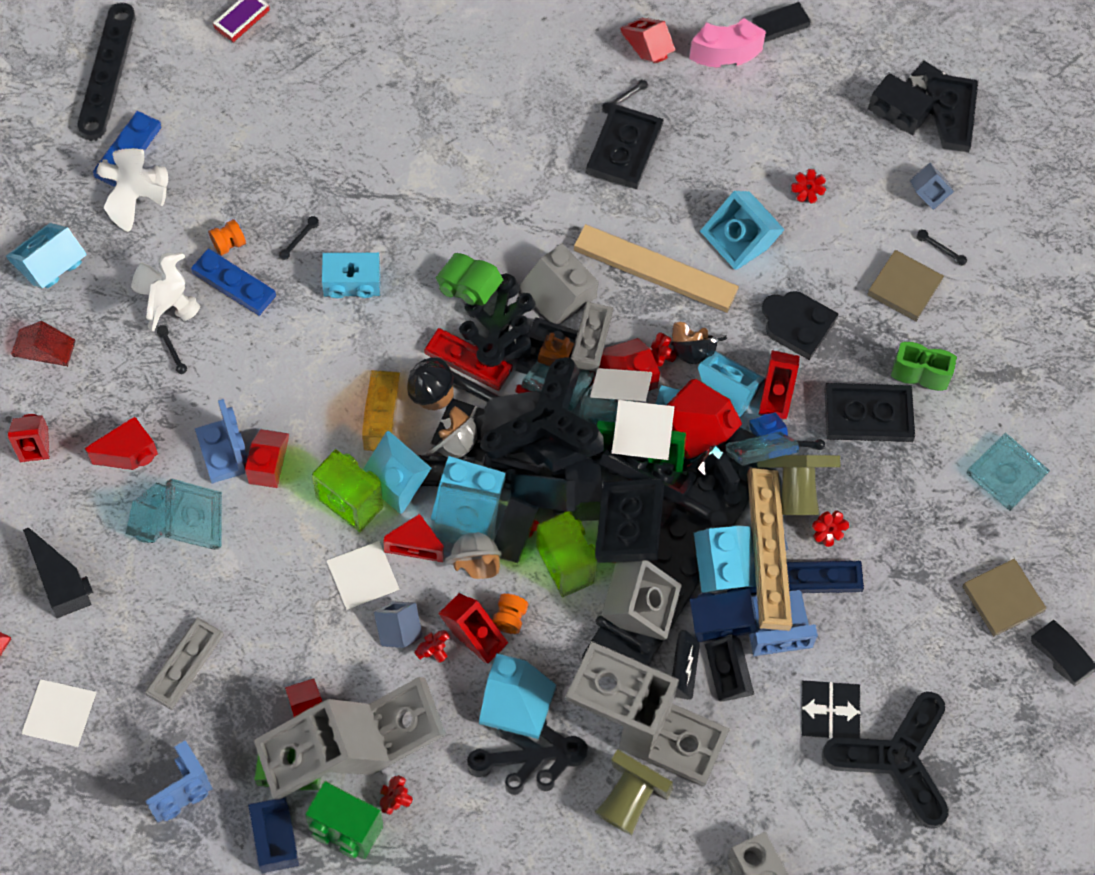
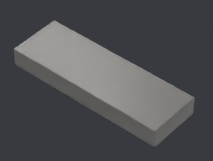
M586 302L571 359L574 360L579 369L597 372L614 307Z
M197 617L145 691L146 696L173 710L224 636L223 632Z

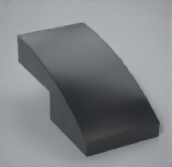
M1052 620L1031 636V643L1053 661V669L1073 686L1078 685L1095 672V663L1091 657L1055 620Z

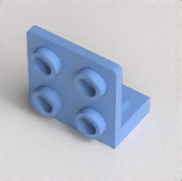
M224 399L218 400L223 420L195 428L211 483L246 473L243 463L247 462L248 457L243 438L237 426L234 410L232 407L226 408Z
M800 590L789 591L792 615L790 631L761 629L759 626L757 596H753L758 632L749 634L753 656L813 648L818 637L815 624H808Z
M186 740L174 747L179 756L174 761L183 778L145 801L157 822L173 819L181 812L180 809L190 802L195 804L202 801L208 796V791L213 789L204 769Z

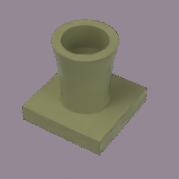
M840 455L757 456V468H783L782 515H820L816 492L815 467H840Z
M617 749L611 762L613 768L623 774L606 800L594 813L621 831L633 836L638 819L652 792L667 800L673 791V782Z

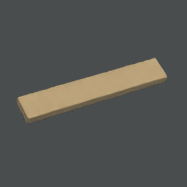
M586 224L574 245V251L726 313H728L738 292V285Z
M750 468L747 477L759 626L761 629L790 631L792 615L779 472L777 470Z

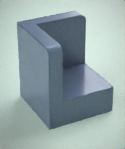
M931 162L910 180L915 192L933 210L954 192L948 180Z
M392 601L374 612L381 646L405 648L422 637L416 602Z

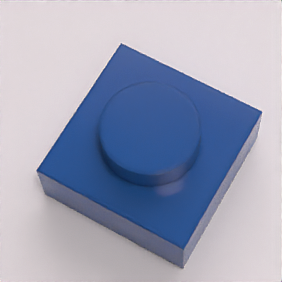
M776 412L749 420L751 432L757 436L758 441L761 443H768L788 436L787 426Z

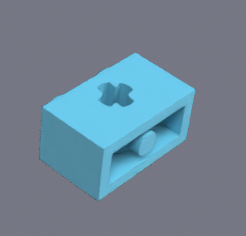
M379 252L323 253L322 287L324 296L332 298H343L344 296L370 298L372 296H380Z

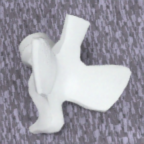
M135 148L114 151L113 158L116 165L109 164L105 159L99 163L97 168V174L100 177L113 179L117 182L114 190L107 198L104 209L109 217L126 232H129L133 226L136 199L139 196L149 197L160 206H163L168 184L167 169L164 166L153 165L149 169H143L144 150Z
M182 252L161 255L158 262L162 273L143 262L139 264L135 271L131 288L136 293L149 295L146 318L149 320L147 326L150 331L154 332L160 315L171 306L175 307V315L183 321L191 319L200 309V304L196 301L195 297L185 296L183 293L186 279L175 266L179 260L185 258Z

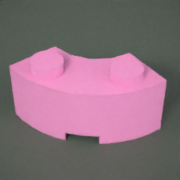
M744 18L737 24L727 27L706 23L692 40L689 59L701 65L716 68L736 63L737 66L750 61L762 51L766 31Z

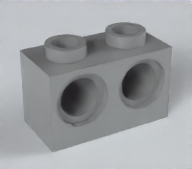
M766 831L732 847L728 855L730 859L727 862L733 875H788ZM754 853L759 858L760 863L750 865L744 860L743 855Z

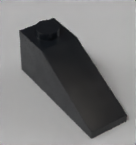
M29 527L23 529L56 618L91 606L88 595L92 594L93 590L88 577L81 578L78 569Z

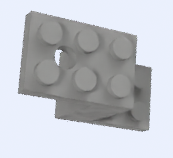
M592 641L565 696L566 701L622 725L623 731L619 749L703 787L707 783L729 732V728L673 704L679 679ZM608 676L613 678L617 685L613 690L606 691L599 686L598 681L602 677ZM684 738H691L696 742L697 749L693 752H686L681 748L680 741Z
M417 677L370 704L327 699L258 737L254 742L273 799H282L330 772L373 775L444 737L446 733L426 679ZM407 711L412 715V723L408 728L403 724V717ZM293 747L296 752V759L293 764H290L287 755Z

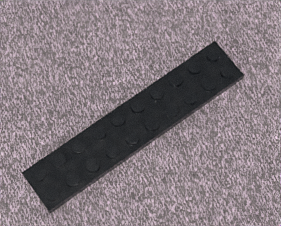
M741 427L728 440L716 446L723 452L721 457L727 456L740 479L737 491L730 495L725 494L713 473L715 464L707 475L698 474L686 496L712 509L710 516L706 520L677 504L660 530L658 560H648L681 584L670 630L700 583L694 533L711 528L734 526L749 502L747 473L750 468H757V456H773L779 453L780 448L769 442H759L756 435ZM599 627L591 640L649 666L664 641L621 629L641 642L647 641L652 645L651 652L648 655H644L639 651V647L606 627ZM591 642L589 643L588 647L586 648V650H585L584 653L582 654V660H583V658H584V656H585V654H586V652H587V650H588V648H589Z

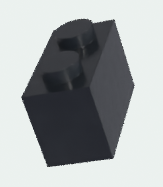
M888 73L872 93L868 110L877 117L894 124L899 130L913 136L929 116L935 99L893 74Z

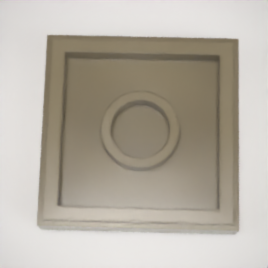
M894 250L870 287L867 295L917 321L942 282L944 275Z
M1015 558L965 582L962 586L993 637L1043 613L1047 609Z

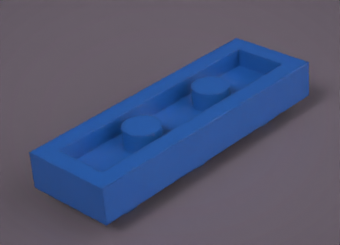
M136 111L100 162L106 159L109 164L116 165L113 152L121 149L135 148L145 151L162 128L160 121ZM98 163L92 171L94 177L115 187L117 185L115 180L103 178L97 174Z
M209 248L191 267L192 274L258 316L262 314L276 297L274 289Z

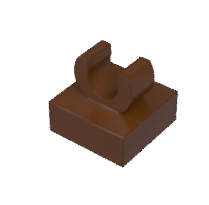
M550 333L546 336L538 354L537 362L551 366L556 359L570 358L574 343L570 342L567 337L562 340L554 337V333Z

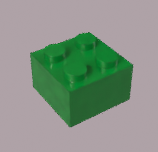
M326 781L323 782L305 813L309 830L312 832L311 836L326 845L330 841L340 846L339 851L352 859H356L359 856L365 860L384 827L380 809Z

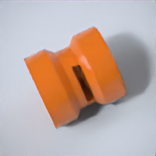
M235 219L226 222L222 228L216 227L208 231L212 244L220 256L227 254L233 247L239 248L246 245L243 232Z
M506 593L501 594L497 604L499 610L493 615L492 621L500 631L518 634L523 624L521 617L526 614L529 604L519 596Z

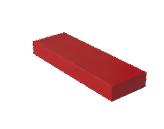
M439 327L424 349V354L442 359L449 367L498 392L513 370V365L506 361H502L495 367L481 364L476 356L478 350L476 346Z

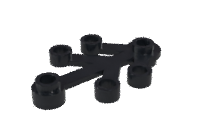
M507 273L501 274L503 281L496 289L498 296L493 317L484 310L483 305L465 304V310L468 315L476 318L489 331L488 339L486 340L479 334V330L473 321H465L459 327L463 338L470 340L478 348L476 356L479 362L488 367L499 365L505 357L504 348L520 335L526 334L530 330L531 325L523 314L533 310L536 305L530 293H523L516 299L517 306L506 314L509 299L515 297L520 290L515 277ZM511 325L512 329L501 336V332Z
M545 719L540 736L553 746L542 747L527 736L498 729L500 738L510 740L523 750L488 753L486 750L476 749L468 755L467 768L471 775L484 777L491 772L493 766L525 763L517 773H510L505 778L506 791L511 795H517L523 791L524 784L544 761L556 759L549 770L543 769L536 775L537 787L542 791H550L554 788L556 779L568 766L575 767L586 760L588 746L580 737H563L548 727L547 720ZM577 748L578 750L575 752H570L567 749ZM477 758L485 759L483 762L480 763L474 761ZM544 777L551 779L549 783H543L540 780ZM512 781H517L520 783L516 787H512L509 785V783Z

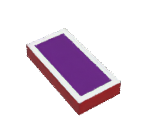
M239 0L213 23L214 29L234 43L270 11L269 4L263 0Z

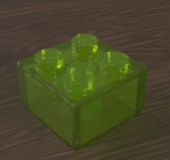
M335 449L312 473L315 496L358 532H361L384 508L381 481L373 472H365L358 466V462L350 454L345 453L343 455Z
M571 511L537 525L536 549L562 598L594 584L595 574L598 571L595 558L596 548L593 544L588 545L584 538L586 534L584 526L579 518L574 519Z

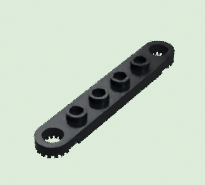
M127 3L114 4L110 7L106 17L77 123L79 133L85 140L89 139L92 141L95 139L96 141L98 138L101 139L102 135H105L108 120L111 116L136 21L134 9ZM121 12H126L129 15L123 20L116 19V15H119L118 13L121 14ZM91 122L99 124L98 128L92 131L84 128L88 123L91 124Z

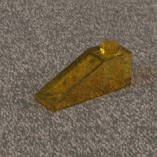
M371 370L362 431L364 451H374L387 431L395 435L400 372Z

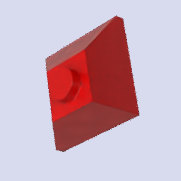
M639 338L604 348L599 368L652 372L648 391L658 389L660 371L651 349ZM591 371L592 376L595 380L597 372ZM602 398L604 405L620 400Z
M691 379L666 405L674 406L672 431L686 433L684 454L686 459H691L707 451L711 446H717L725 442L742 425L731 400L697 379Z

